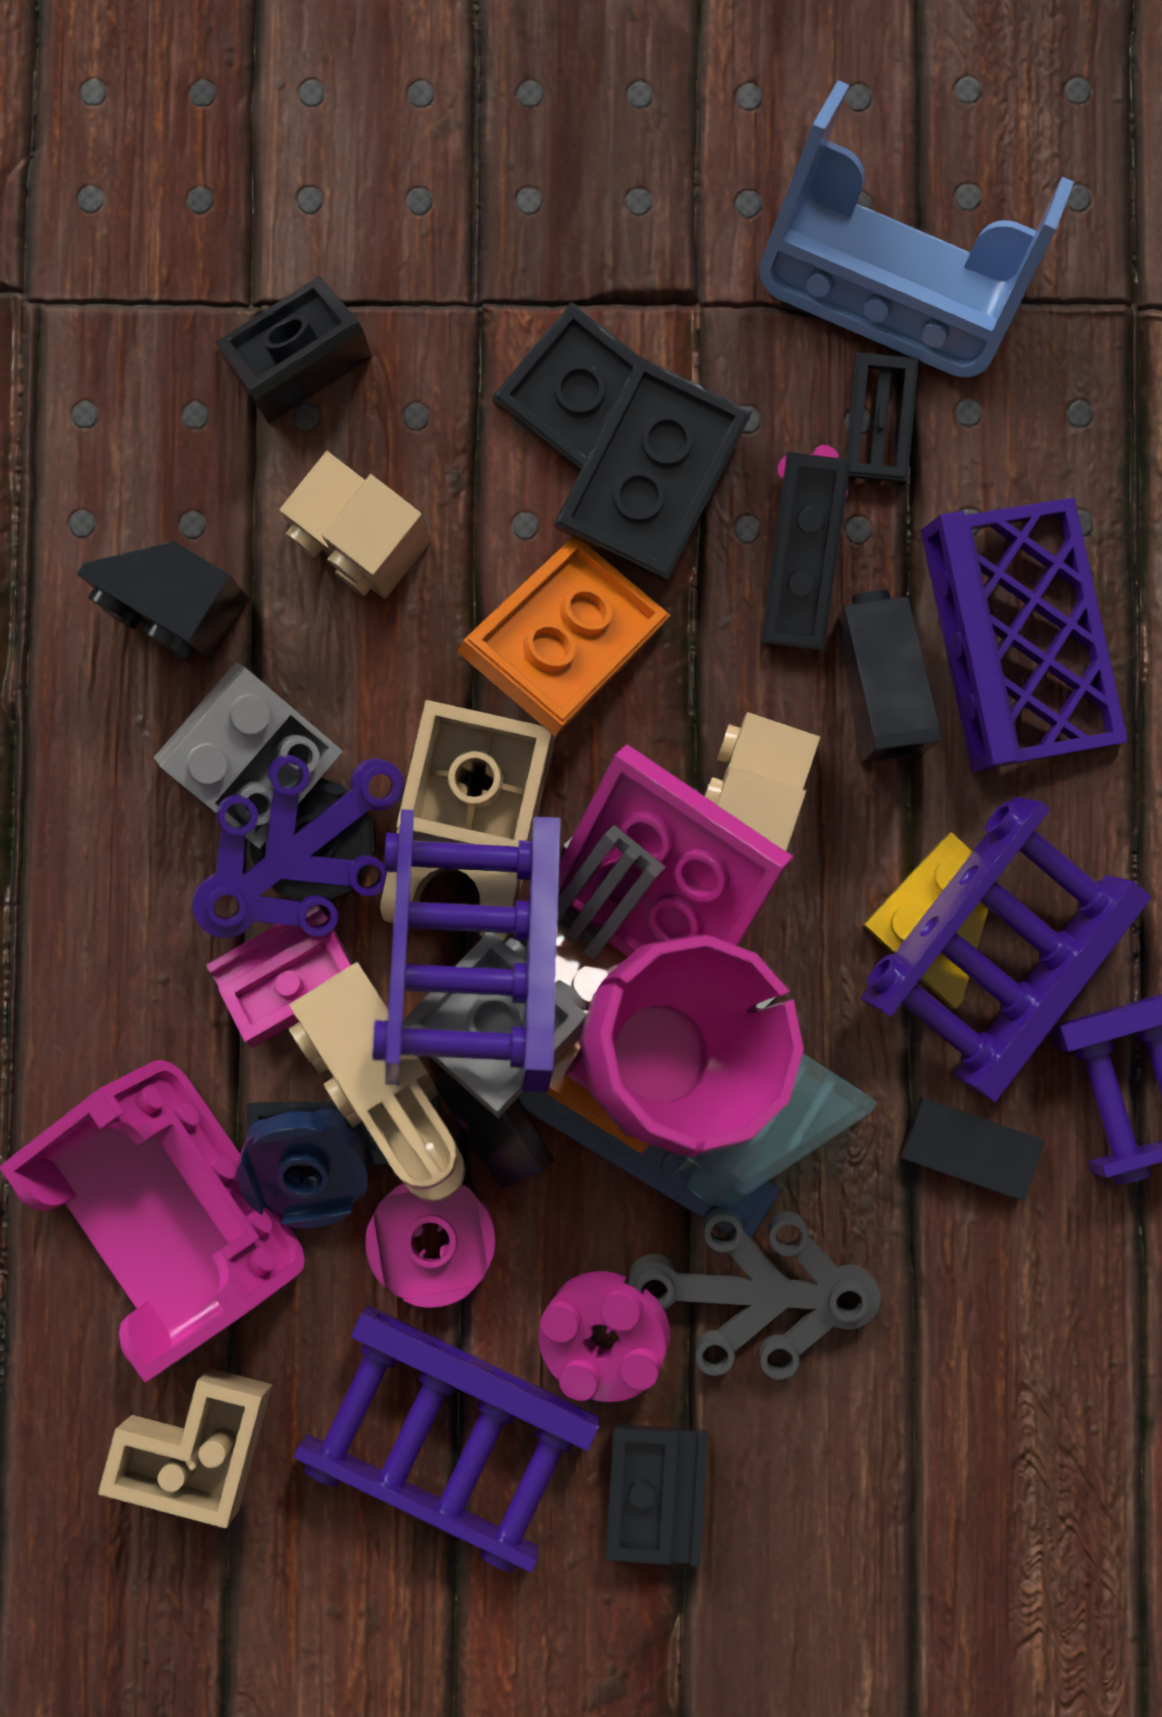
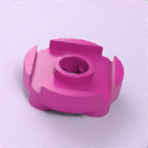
M404 1183L399 1184L378 1204L366 1233L367 1258L375 1277L384 1287L387 1286L393 1294L403 1298V1301L419 1307H442L465 1298L484 1279L496 1248V1232L491 1213L486 1204L477 1196L476 1192L464 1183L455 1194L440 1202L422 1201L415 1197ZM424 1223L439 1224L437 1231L440 1232L444 1228L449 1235L450 1243L440 1247L439 1258H425L426 1249H423L420 1253L415 1249L413 1237L423 1234Z
M606 1271L588 1272L568 1280L558 1290L556 1296L548 1303L542 1315L538 1335L542 1357L550 1372L559 1380L562 1392L576 1401L593 1399L602 1402L627 1400L651 1388L658 1378L670 1345L669 1322L657 1298L646 1289L642 1294L635 1287L625 1284L624 1282L627 1277ZM595 1325L608 1326L606 1333L609 1334L614 1330L620 1340L616 1341L611 1349H607L595 1344L591 1337L595 1331Z

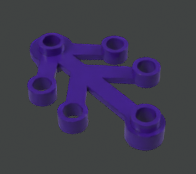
M282 755L271 763L268 770V778L273 786L265 855L262 860L244 874L245 837L257 824V809L248 798L242 795L226 797L217 808V820L221 826L216 874L201 882L194 893L192 910L197 923L210 935L220 938L235 937L245 932L253 922L301 926L306 933L312 936L327 935L335 928L338 920L337 910L324 896L311 895L302 902L260 896L280 879L351 886L356 892L364 896H375L384 889L387 872H384L385 865L373 856L363 855L354 860L311 855L368 810L385 811L394 807L402 798L405 788L404 778L400 770L394 764L380 758H371L361 762L351 775V790L294 834L299 793L307 787L310 773L307 765L298 757ZM287 763H294L300 769L299 781L291 787L280 785L277 779L278 770ZM378 774H384L390 780L388 793L383 797H372L368 789L370 780ZM233 804H244L249 810L247 822L240 827L228 825L225 820L227 809ZM364 865H375L379 874L377 881L368 887L360 886L357 882L359 869ZM223 895L234 896L238 901L236 912L229 917H220L214 912L215 901ZM314 905H324L328 909V918L320 926H311L306 922V913Z

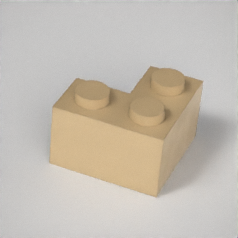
M328 451L323 454L279 509L287 524L291 526L285 535L313 558L321 550L330 556L327 560L337 569L335 574L362 596H365L372 589L382 598L386 599L431 542L421 512L372 474L364 480Z
M747 712L741 727L728 725L717 757L718 761L728 764L723 780L711 778L704 796L786 851L806 793L803 787L820 736Z
M210 1368L197 1380L185 1428L131 1415L115 1429L98 1494L227 1528L240 1509L273 1384Z

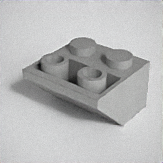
M235 662L154 756V759L162 769L216 813L220 802L228 796L242 795L248 798L257 809L258 821L255 828L246 834V838L260 849L267 839L273 786L268 778V770L271 763L279 756L293 755L307 765L310 779L307 787L299 793V804L343 751L248 669ZM294 763L284 764L277 773L278 782L284 787L295 785L300 778V769ZM239 803L231 805L225 813L226 822L233 827L244 825L249 817L247 806Z

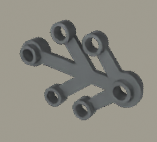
M729 1208L714 1209L706 1216L703 1224L705 1241L713 1250L727 1252L749 1277L679 1273L675 1264L669 1258L660 1254H648L636 1260L628 1276L629 1285L635 1287L642 1294L644 1292L642 1287L646 1282L650 1280L663 1282L667 1287L661 1295L655 1297L664 1310L671 1307L675 1301L747 1305L717 1331H708L702 1334L696 1342L695 1355L697 1365L704 1373L712 1376L728 1372L734 1363V1352L787 1308L811 1310L784 1335L776 1334L769 1336L760 1346L759 1357L762 1370L769 1377L778 1380L791 1377L798 1369L799 1355L830 1329L838 1327L850 1330L862 1327L873 1319L880 1306V1291L874 1277L859 1266H837L809 1236L804 1219L797 1213L790 1211L778 1213L771 1219L768 1226L770 1244L777 1253L783 1256H795L815 1281L789 1280L743 1230L739 1215ZM727 1221L734 1225L735 1231L730 1237L722 1239L712 1234V1227L718 1222ZM785 1225H793L800 1230L799 1236L792 1242H783L777 1238L776 1234ZM853 1291L860 1296L856 1305L845 1308L837 1304V1299L842 1293ZM712 1345L721 1346L727 1351L722 1359L716 1361L708 1360L704 1357L703 1352ZM776 1349H784L791 1354L787 1362L779 1365L771 1363L767 1358Z

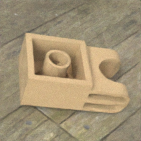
M425 700L396 825L398 827L397 833L400 832L401 809L414 810L413 841L518 846L519 840H531L533 819L538 817L556 737L541 725ZM484 765L486 766V774L494 780L492 787L489 791L482 789L481 796L471 797V789L462 783V779L466 772L475 774L476 766ZM412 867L410 902H419L427 884L436 875L447 871L466 873L475 882L480 895V905L516 907V900H519L523 880L516 878V873ZM387 872L380 910L384 921L394 923L397 873ZM479 932L481 938H483L488 933ZM494 933L504 943L510 938L508 933Z
M358 962L289 1004L299 1020L298 1024L289 1029L308 1061L313 1064L319 1074L328 1068L334 1077L323 1085L352 1128L364 1122L394 1172L415 1197L422 1201L440 1202L455 1194L462 1186L466 1175L465 1162L452 1136L429 1102L438 1096L439 1093L418 1056L401 1055L399 1085H386L385 1062L372 1061L374 1021L388 1020L389 1011Z

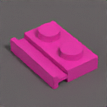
M320 905L310 907L306 913V922L311 926H320L327 920V915ZM282 924L271 927L206 964L219 987L218 990L244 1042L251 1048L299 1022L289 1004L353 965L334 930L324 936H312L306 933L301 926Z

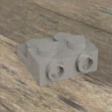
M488 932L455 967L513 969L514 963H526V948L512 938L504 943L494 933ZM558 980L555 986L553 1066L581 1038L587 1016L584 1012V1009L587 1007L585 1001L572 987L561 980ZM430 992L403 1020L402 1028L511 1033L512 1026L524 1027V1004L512 1003V996ZM430 1057L497 1118L523 1092L521 1091L522 1068H510L509 1061Z

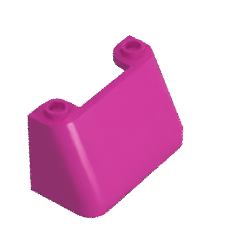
M164 1060L152 1061L99 1088L0 1165V1170L12 1186L15 1195L24 1204L43 1212L54 1210L66 1204L136 1307V1310L126 1316L121 1322L119 1338L124 1356L136 1369L144 1383L245 1315L299 1275L304 1268L305 1260L303 1249L297 1236L290 1226L281 1224L282 1215L273 1213L265 1207L262 1215L251 1208L240 1192L237 1181L240 1153L188 1077L174 1064Z

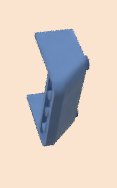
M838 80L811 127L760 261V280L764 288L772 296L907 356L919 358V361L958 377L978 375L988 368L1057 229L1074 182L1064 177L1061 178L1037 230L1014 221H997L989 224L980 232L971 252L965 251L857 204L865 183L864 167L853 152L828 141L850 86Z

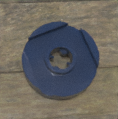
M321 1109L316 1112H287L268 1119L258 1120L249 1127L246 1141L240 1153L237 1181L240 1192L246 1202L263 1215L265 1207L273 1213L282 1215L281 1224L303 1229L319 1228L343 1220L352 1212L353 1203L361 1195L363 1198L368 1187L370 1160L362 1139L348 1127V1120L339 1111ZM296 1164L311 1165L315 1167L314 1176L303 1177L299 1169L290 1170L288 1168Z

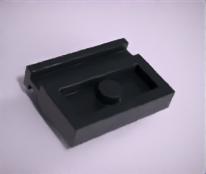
M614 1423L605 1560L666 1565L686 1563L690 1564V1566L700 1567L708 1432L706 1429H697L696 1431L681 1430L677 1427Z

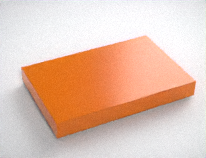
M572 537L462 641L457 652L556 737L663 628L671 615L588 544Z

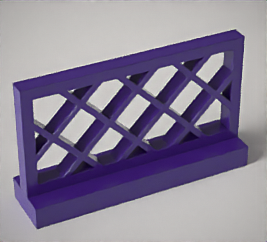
M1075 497L965 515V511L940 514L921 529L972 774L995 770L1007 765L1121 745L1128 742ZM1059 516L1064 542L1055 556L1027 537L1038 519ZM1024 522L1020 530L1010 525L1012 523ZM991 527L1012 542L997 566L977 553L972 530ZM1019 548L1047 567L1033 591H1030L1005 573L1006 568ZM1066 557H1068L1069 566L1063 562ZM982 573L988 577L985 584L983 583ZM1055 574L1072 585L1075 590L1077 603L1068 617L1040 598ZM996 584L1024 602L1023 607L1010 627L992 616L989 611L987 598ZM1032 610H1035L1060 628L1045 653L1018 634ZM1080 617L1083 628L1077 624ZM995 634L1001 638V641L998 644V646L996 643ZM1069 635L1088 649L1090 664L1081 678L1054 660ZM1010 645L1038 664L1022 689L1003 676L1000 660ZM1046 670L1073 689L1059 714L1031 696ZM1093 679L1096 689L1090 685ZM1008 695L1015 700L1011 707ZM1082 696L1101 709L1106 733L1088 736L1067 721ZM1026 707L1051 726L1039 745L1019 749L1014 721L1022 708ZM1060 732L1070 739L1054 742Z

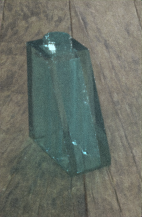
M802 1054L790 1101L752 1139L739 1146L694 1157L686 1155L676 1172L689 1180L687 1187L700 1199L712 1205L720 1206L723 1202L732 1207L856 1125L872 1112L877 1101L810 1057Z

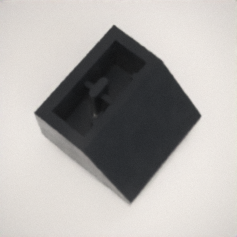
M175 541L82 564L76 574L93 588L87 598L100 606L102 611L135 630L140 620L147 625L143 629L145 634L155 639L158 645L186 662H189L195 653L211 663L250 600L230 574Z

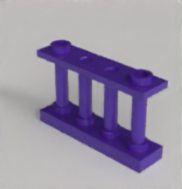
M1015 797L1012 801L1005 802L994 811L985 826V831L988 833L893 955H887L875 965L867 979L869 987L859 998L869 1007L890 1017L900 1004L903 1005L961 1053L962 1063L952 1075L969 1089L994 1102L997 1101L1152 898L1134 881L1105 875L1102 880L1097 882L1091 879L1035 831L1050 809L1041 801ZM1018 851L1078 901V911L1063 931L1055 932L996 882ZM979 902L1039 951L1038 958L1040 961L1024 981L1015 982L957 933V930ZM940 953L1000 1002L1001 1012L985 1032L976 1033L917 984Z
M401 809L400 832L386 833L384 872L397 873L388 1020L374 1021L372 1061L385 1062L386 1085H399L401 1055L509 1061L510 1068H522L521 1091L548 1092L553 1073L560 818L534 817L531 840H519L518 846L413 841L414 810ZM412 867L514 872L517 879L529 880L528 901L516 900V907L410 902ZM408 928L514 934L515 941H527L526 963H514L513 969L406 964ZM404 991L512 996V1003L524 1004V1027L512 1026L511 1033L402 1028Z
M1162 994L1055 1024L1049 1031L1055 1051L1069 1052L1074 1050L1077 1060L1084 1059L1112 1155L1088 1161L1092 1174L1104 1178L1112 1177L1114 1185L1132 1183L1153 1175L1150 1165L1162 1162V1140L1137 1147L1109 1052L1115 1050L1112 1039L1136 1033L1138 1042L1146 1043L1162 1096Z
M368 1305L361 1313L351 1335V1338L363 1343L360 1352L364 1354V1357L327 1436L322 1441L307 1434L298 1446L293 1458L305 1463L304 1472L323 1484L338 1487L342 1481L481 1548L480 1557L501 1570L515 1572L518 1566L532 1572L537 1562L538 1545L523 1537L563 1451L570 1452L573 1445L588 1451L599 1428V1415ZM399 1360L420 1370L421 1373L418 1379L423 1384L383 1469H380L347 1452L387 1367H395ZM457 1388L480 1399L477 1408L481 1413L440 1498L407 1482L406 1479L445 1396H452ZM514 1417H517L538 1427L535 1435L540 1441L500 1526L464 1509L504 1423L512 1424Z

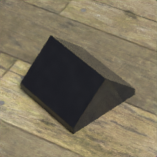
M320 276L215 342L268 424L372 358L364 330L360 323Z

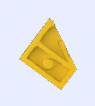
M952 832L948 833L862 926L894 954L973 851ZM981 902L977 904L957 930V933L976 949L978 948L989 910ZM940 953L920 980L951 1009H956L963 1001L969 976Z

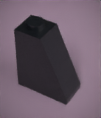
M875 590L856 594L851 597L852 604L844 605L839 613L838 624L860 764L922 756L941 741V733L908 596L890 599L889 590Z

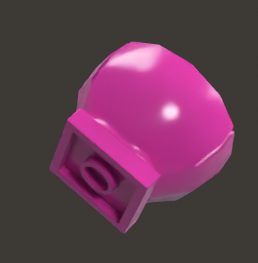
M693 935L645 944L606 976L592 995L579 1041L581 1049L565 1075L588 1090L591 1096L627 1136L683 1157L686 1155L694 1157L739 1146L752 1139L790 1101L804 1051L794 999L765 1008H756L758 1003L782 996L790 991L756 953L709 935Z

